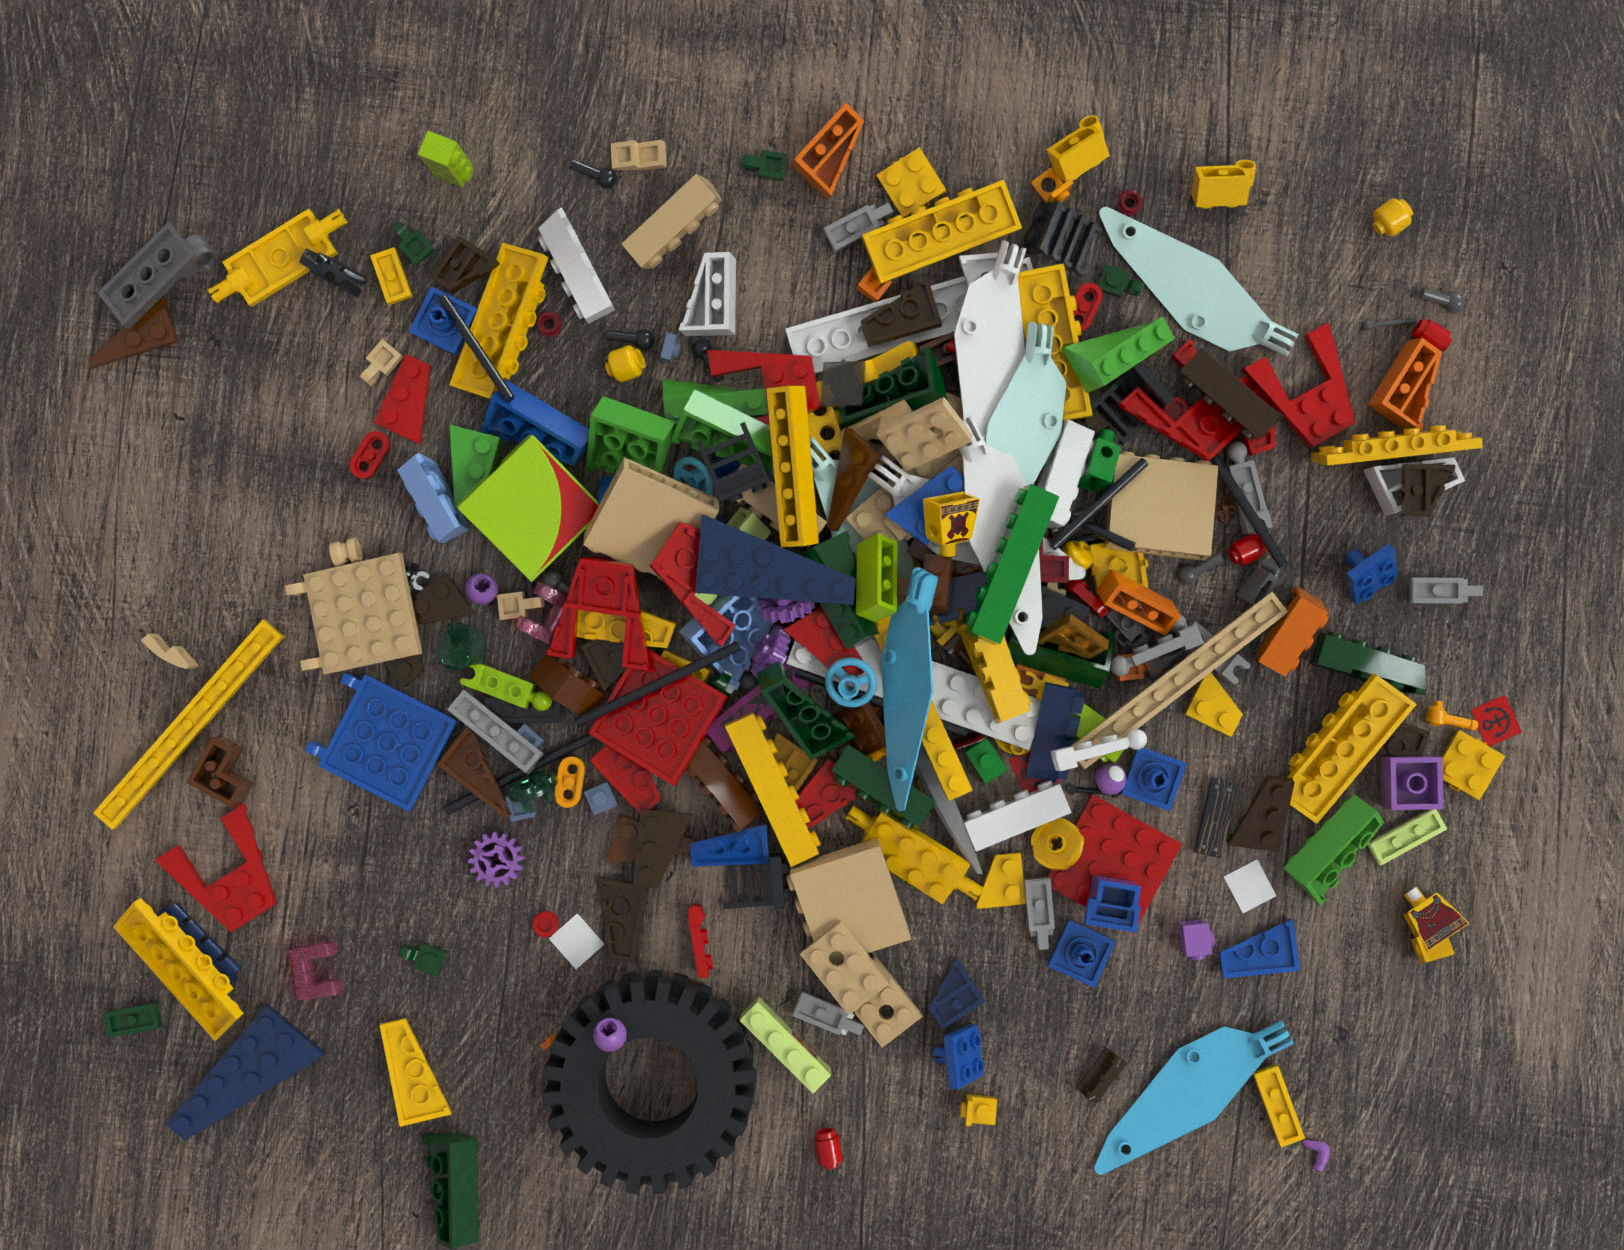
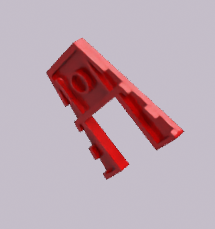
M1329 323L1303 336L1327 381L1289 401L1266 356L1241 369V372L1244 375L1247 374L1255 383L1256 389L1261 394L1264 393L1273 403L1272 407L1278 413L1281 412L1290 422L1288 423L1289 426L1309 448L1355 424Z
M1192 339L1187 341L1171 357L1181 369L1197 353ZM1139 387L1119 404L1122 410L1207 462L1240 433L1239 430L1241 429L1234 421L1232 424H1229L1220 416L1222 411L1216 405L1210 407L1202 399L1198 400L1176 422Z
M707 350L712 377L762 368L766 399L767 388L805 386L807 413L809 414L821 408L812 356ZM769 415L755 418L770 426Z
M679 522L649 566L712 640L722 647L736 624L694 596L700 529Z
M588 557L580 558L570 586L568 598L564 603L562 615L556 626L554 638L547 655L568 659L574 658L578 610L626 617L622 667L648 670L650 664L634 565Z
M245 804L238 806L220 819L247 862L213 884L206 887L181 845L172 848L155 859L167 873L230 932L235 931L277 904L268 872H265L263 866V857L260 849L257 847L254 837L255 832L252 823L249 822Z

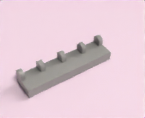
M465 690L459 694L447 709L527 774L534 770V765L544 754Z

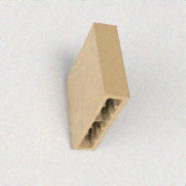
M1120 452L1113 480L1109 487L1141 458H1144L1149 465L1108 502L1105 529L1136 542L1135 548L1132 551L1134 553L1203 561L1208 559L1212 551L1218 466L1211 465V462L1204 460L1191 463L1185 462L1184 458L1178 457L1165 460L1160 459L1158 455L1149 454L1145 455V457L1135 456L1132 452ZM1104 540V549L1131 552Z
M624 457L584 533L583 545L595 553L601 552L606 554L616 562L633 564L638 571L648 572L659 578L649 565L676 525L682 522L701 529L702 514L715 519L719 512V501L711 495Z
M878 838L801 862L793 867L790 866V875L787 876L788 885L791 891L796 890L798 899H795L798 913H804L806 922H803L804 930L807 937L812 936L813 942L840 921L844 923L867 953L911 940L909 928ZM834 951L829 955L831 962L834 964L844 961V956L841 952Z

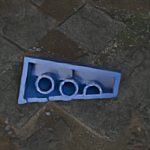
M506 381L505 383L515 398L507 403L497 390L492 395L481 432L488 435L492 432L500 435V438L504 441L510 442L514 440L519 443L529 434H532L557 460L575 466L588 450L589 429L518 386Z

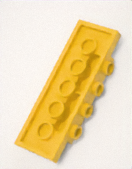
M1001 180L976 191L968 188L959 192L958 198L949 200L948 197L942 198L934 202L935 207L927 210L925 206L919 207L911 211L912 215L903 219L901 215L887 221L888 225L862 234V240L879 284L1020 230L1022 226L1005 181Z
M502 243L496 258L500 265L493 269L470 330L501 377L510 380L511 375H514L518 370L519 363L517 358L519 353L527 346V331L536 322V307L545 298V285L540 280L548 257L538 252ZM465 341L449 385L491 400L492 395L498 389Z
M1064 263L1019 272L1018 287L1025 346L1029 322L1054 326L1051 358L1066 381L1062 422L1068 419L1075 420L1090 417L1093 414L1089 393L1085 391L1062 350L1065 346L1079 343L1078 336H1081L1079 320H1074L1073 311H1076V301L1074 295L1070 296Z
M1446 425L1429 426V431L1420 432V428L1404 429V434L1394 435V431L1378 432V437L1369 438L1368 434L1352 435V440H1344V449L1343 447L1335 446L1319 447V452H1311V462L1328 466L1483 448L1482 437H1473L1472 432L1462 433V431L1446 429Z
M1375 673L1369 677L1358 692L1353 690L1351 694L1345 693L1340 698L1338 703L1340 707L1334 714L1329 713L1322 721L1323 728L1318 734L1312 733L1306 740L1305 744L1307 747L1301 754H1294L1290 759V768L1288 770L1291 773L1288 778H1293L1295 782L1290 805L1316 824L1417 705Z
M139 898L131 904L113 926L214 1041L219 1039L244 1014L239 1009L238 1004L228 996L234 989L229 983V978L225 974H221L213 966L210 956L203 954L197 948L194 938L186 935L180 929L175 917L169 916L166 912L157 916L151 906Z

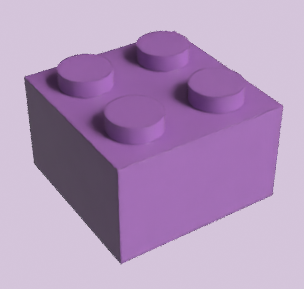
M1380 756L1382 808L1390 810L1443 809L1442 757Z

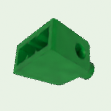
M1101 429L1099 437L1094 440L1093 448L1085 461V473L1079 479L1078 487L1097 493L1112 483L1121 450L1119 445L1113 443L1115 437L1113 431Z
M981 734L984 740L960 749L986 786L1005 774L1007 768L988 739Z

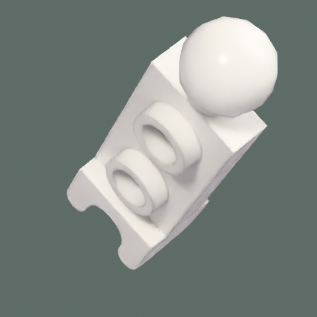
M1134 729L1124 738H1117V734L1102 737V743L1092 745V741L1076 744V750H1073V747L1051 751L1053 764L1056 771H1064L1078 767V761L1127 749L1128 747L1140 750L1146 745L1147 736L1142 730Z

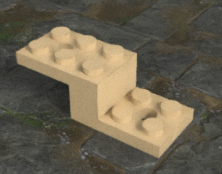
M944 397L915 411L910 408L905 400H902L847 427L854 429L880 454L875 465H886L880 460L884 455L891 461L897 460L906 472L972 442L973 438L972 433ZM934 426L940 428L942 432L934 433L929 428ZM845 429L841 430L840 438L842 440ZM870 439L880 440L882 444H873L870 442Z
M842 921L801 951L800 955L848 1016L854 1012L882 1048L922 1018L923 1014L875 954L870 957ZM834 951L841 952L844 956V961L841 964H834L831 962L829 955ZM890 1005L894 1010L893 1015L890 1017L882 1016L879 1012L880 1007Z

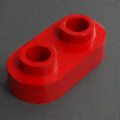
M1094 283L1083 284L1075 295L1076 311H1073L1074 317H1080L1082 320L1080 324L1081 332H1084L1090 326L1102 301V290ZM1090 294L1092 301H1086L1084 295Z
M379 431L370 432L365 436L350 461V470L354 476L360 479H370L376 474L391 448L388 436ZM381 441L382 447L376 450L375 443ZM367 462L369 468L366 471H362V464Z
M1082 579L1069 580L1068 583H1065L1064 588L1075 599L1086 604L1090 608L1089 611L1095 616L1103 619L1109 612L1100 595L1096 594L1094 596L1087 590L1089 586Z

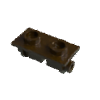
M1106 1047L1077 1085L1076 1089L1084 1094V1097L1090 1102L1097 1104L1127 1062Z

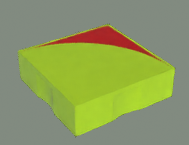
M529 434L502 460L499 467L490 476L481 480L455 507L532 582L588 527L599 504L537 438Z

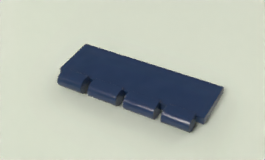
M984 571L953 579L950 615L938 614L940 624L961 619L959 609L963 608L965 618H967L971 610L974 611L977 601H975L976 593L980 586H984L987 579ZM929 614V626L935 625L933 615L937 614Z
M1045 682L1025 776L1047 781L1051 780L1052 782H1056V779L1067 780L1069 769L1056 771L1051 751L1070 747L1076 741L1072 737L1077 736L1081 717L1077 714L1082 713L1085 695L1077 693L1076 688Z
M175 903L171 908L165 906L157 914V916H160L166 912L169 916L175 917L180 929L186 935L194 938L195 945L203 954L211 957L213 966L221 974H225L229 978L230 985L238 979L235 974L241 967L230 956L221 961L219 958L225 951L211 937L204 943L201 941L208 933L194 919L185 924L184 921L190 915L178 903Z

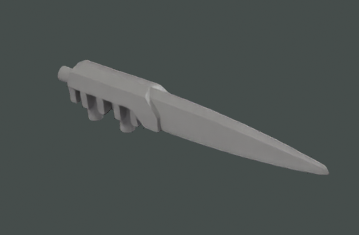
M921 744L915 766L917 775L927 795L936 801L934 808L958 848L975 872L983 874L955 800L947 801Z

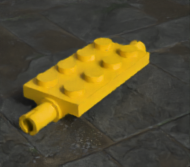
M307 209L223 261L222 263L228 271L227 278L209 288L208 292L213 294L211 297L216 303H220L221 300L234 292L241 293L248 305L251 307L255 306L310 272L309 268L299 263L306 248L318 254L321 252L330 258L336 256L338 252L331 243L329 234L347 224L346 218L337 209L319 221L313 212Z
M855 805L848 812L845 819L864 830L865 835L860 843L878 838L889 871L939 903L943 904L950 893L956 889L968 895L974 901L982 893L984 887L965 876L966 871L970 867L969 862L921 831H916L915 829L907 830L898 823L899 819L892 814L888 817L880 812L877 817H871Z

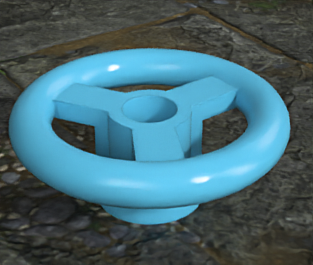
M683 457L677 461L673 469L674 480L681 482V478H683L688 486L697 490L706 486L705 493L713 495L714 484L704 463L694 457ZM690 464L695 466L696 469L687 472L682 467Z
M843 658L833 663L828 669L825 677V686L829 696L836 703L845 707H859L869 702L874 696L877 688V679L873 669L866 662L857 658ZM848 665L856 666L862 669L866 675L858 677L849 675L842 667ZM835 674L841 679L838 690L842 696L835 691L833 686ZM846 682H852L854 686L850 687ZM869 683V688L864 696L851 700V698L858 694L862 684Z

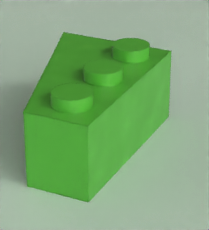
M450 425L455 506L481 480L490 476L498 468L505 443L504 440L496 436Z

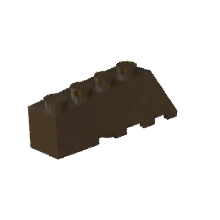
M1202 347L1180 370V375L1183 377L1181 382L1190 390L1196 388L1201 392L1200 398L1210 407L1216 405L1222 411L1220 416L1229 424H1232L1234 421L1240 426L1239 432L1249 441L1255 439L1259 442L1278 423L1281 415Z

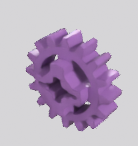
M759 599L761 616H764V620L771 619L772 623L780 620L781 623L793 622L797 617L804 618V614H811V609L816 607L815 602Z
M779 625L773 626L772 630L765 633L760 641H757L754 647L753 661L750 665L752 666L750 670L752 675L757 677L758 672L778 661L784 664L787 659L788 644L791 641L790 636L783 631L785 628Z
M494 831L492 838L486 833L483 835L484 842L480 839L474 842L477 848L469 850L474 857L470 858L468 863L474 864L475 867L470 872H478L477 881L484 878L486 879L485 886H489L494 882L495 887L498 888L501 886V881L508 885L511 883L510 877L513 879L519 877L516 870L524 868L519 861L524 860L525 855H519V851L523 846H515L516 837L509 840L508 832L503 833L499 837L498 831ZM497 842L494 849H484L487 844ZM507 847L512 852L513 858L509 856ZM499 854L498 859L502 860V862L496 865L494 864L495 859L491 857ZM481 861L484 862V864H485V866H486V868H487L486 871H485L484 868L482 867ZM500 869H509L508 873L496 876Z

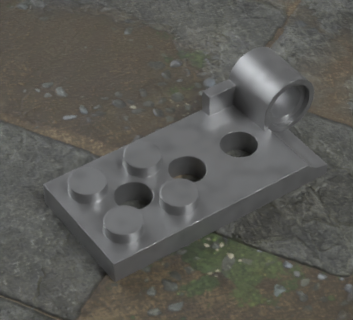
M168 222L98 294L122 326L130 329L182 276L190 280L198 271H206L212 268L217 261V254L202 236L192 235L184 240L176 228ZM170 253V258L164 263L165 255ZM152 271V276L147 280V273ZM134 288V294L129 298L128 293Z

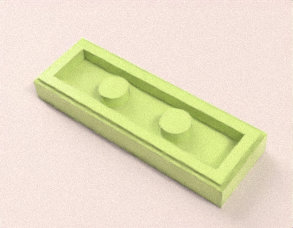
M1426 809L1374 837L1367 844V847L1377 865L1381 866L1442 833L1447 828L1437 809Z

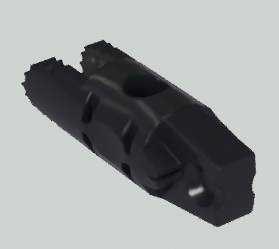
M306 248L299 260V263L309 268L310 272L355 297H359L361 293L360 288L356 284L364 285L368 280L366 276L321 252L318 254Z

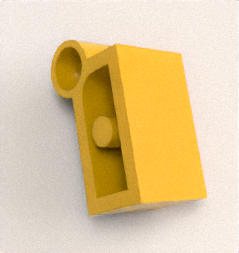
M1095 115L1083 118L1079 123V129L1046 149L1054 172L1065 182L1069 179L1072 181L1076 180L1081 174L1099 165L1101 161L1110 156L1099 118Z
M1239 160L1235 165L1195 167L1191 192L1195 206L1208 209L1213 206L1233 208L1238 205H1247L1249 189L1254 182L1255 162Z
M906 341L873 359L856 365L854 370L861 386L865 383L869 385L879 378V374L886 370L888 372L901 365L900 362L907 357L913 358L920 353L915 342Z

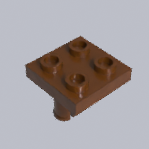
M867 702L859 707H846L833 714V717L855 734V737L848 741L849 746L866 756L886 746L885 721L880 722L876 713L882 711V708L873 707L870 702Z

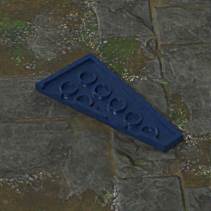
M702 514L695 593L854 605L855 578Z
M267 1004L165 1125L186 1141L321 1058L326 1052L272 1006Z

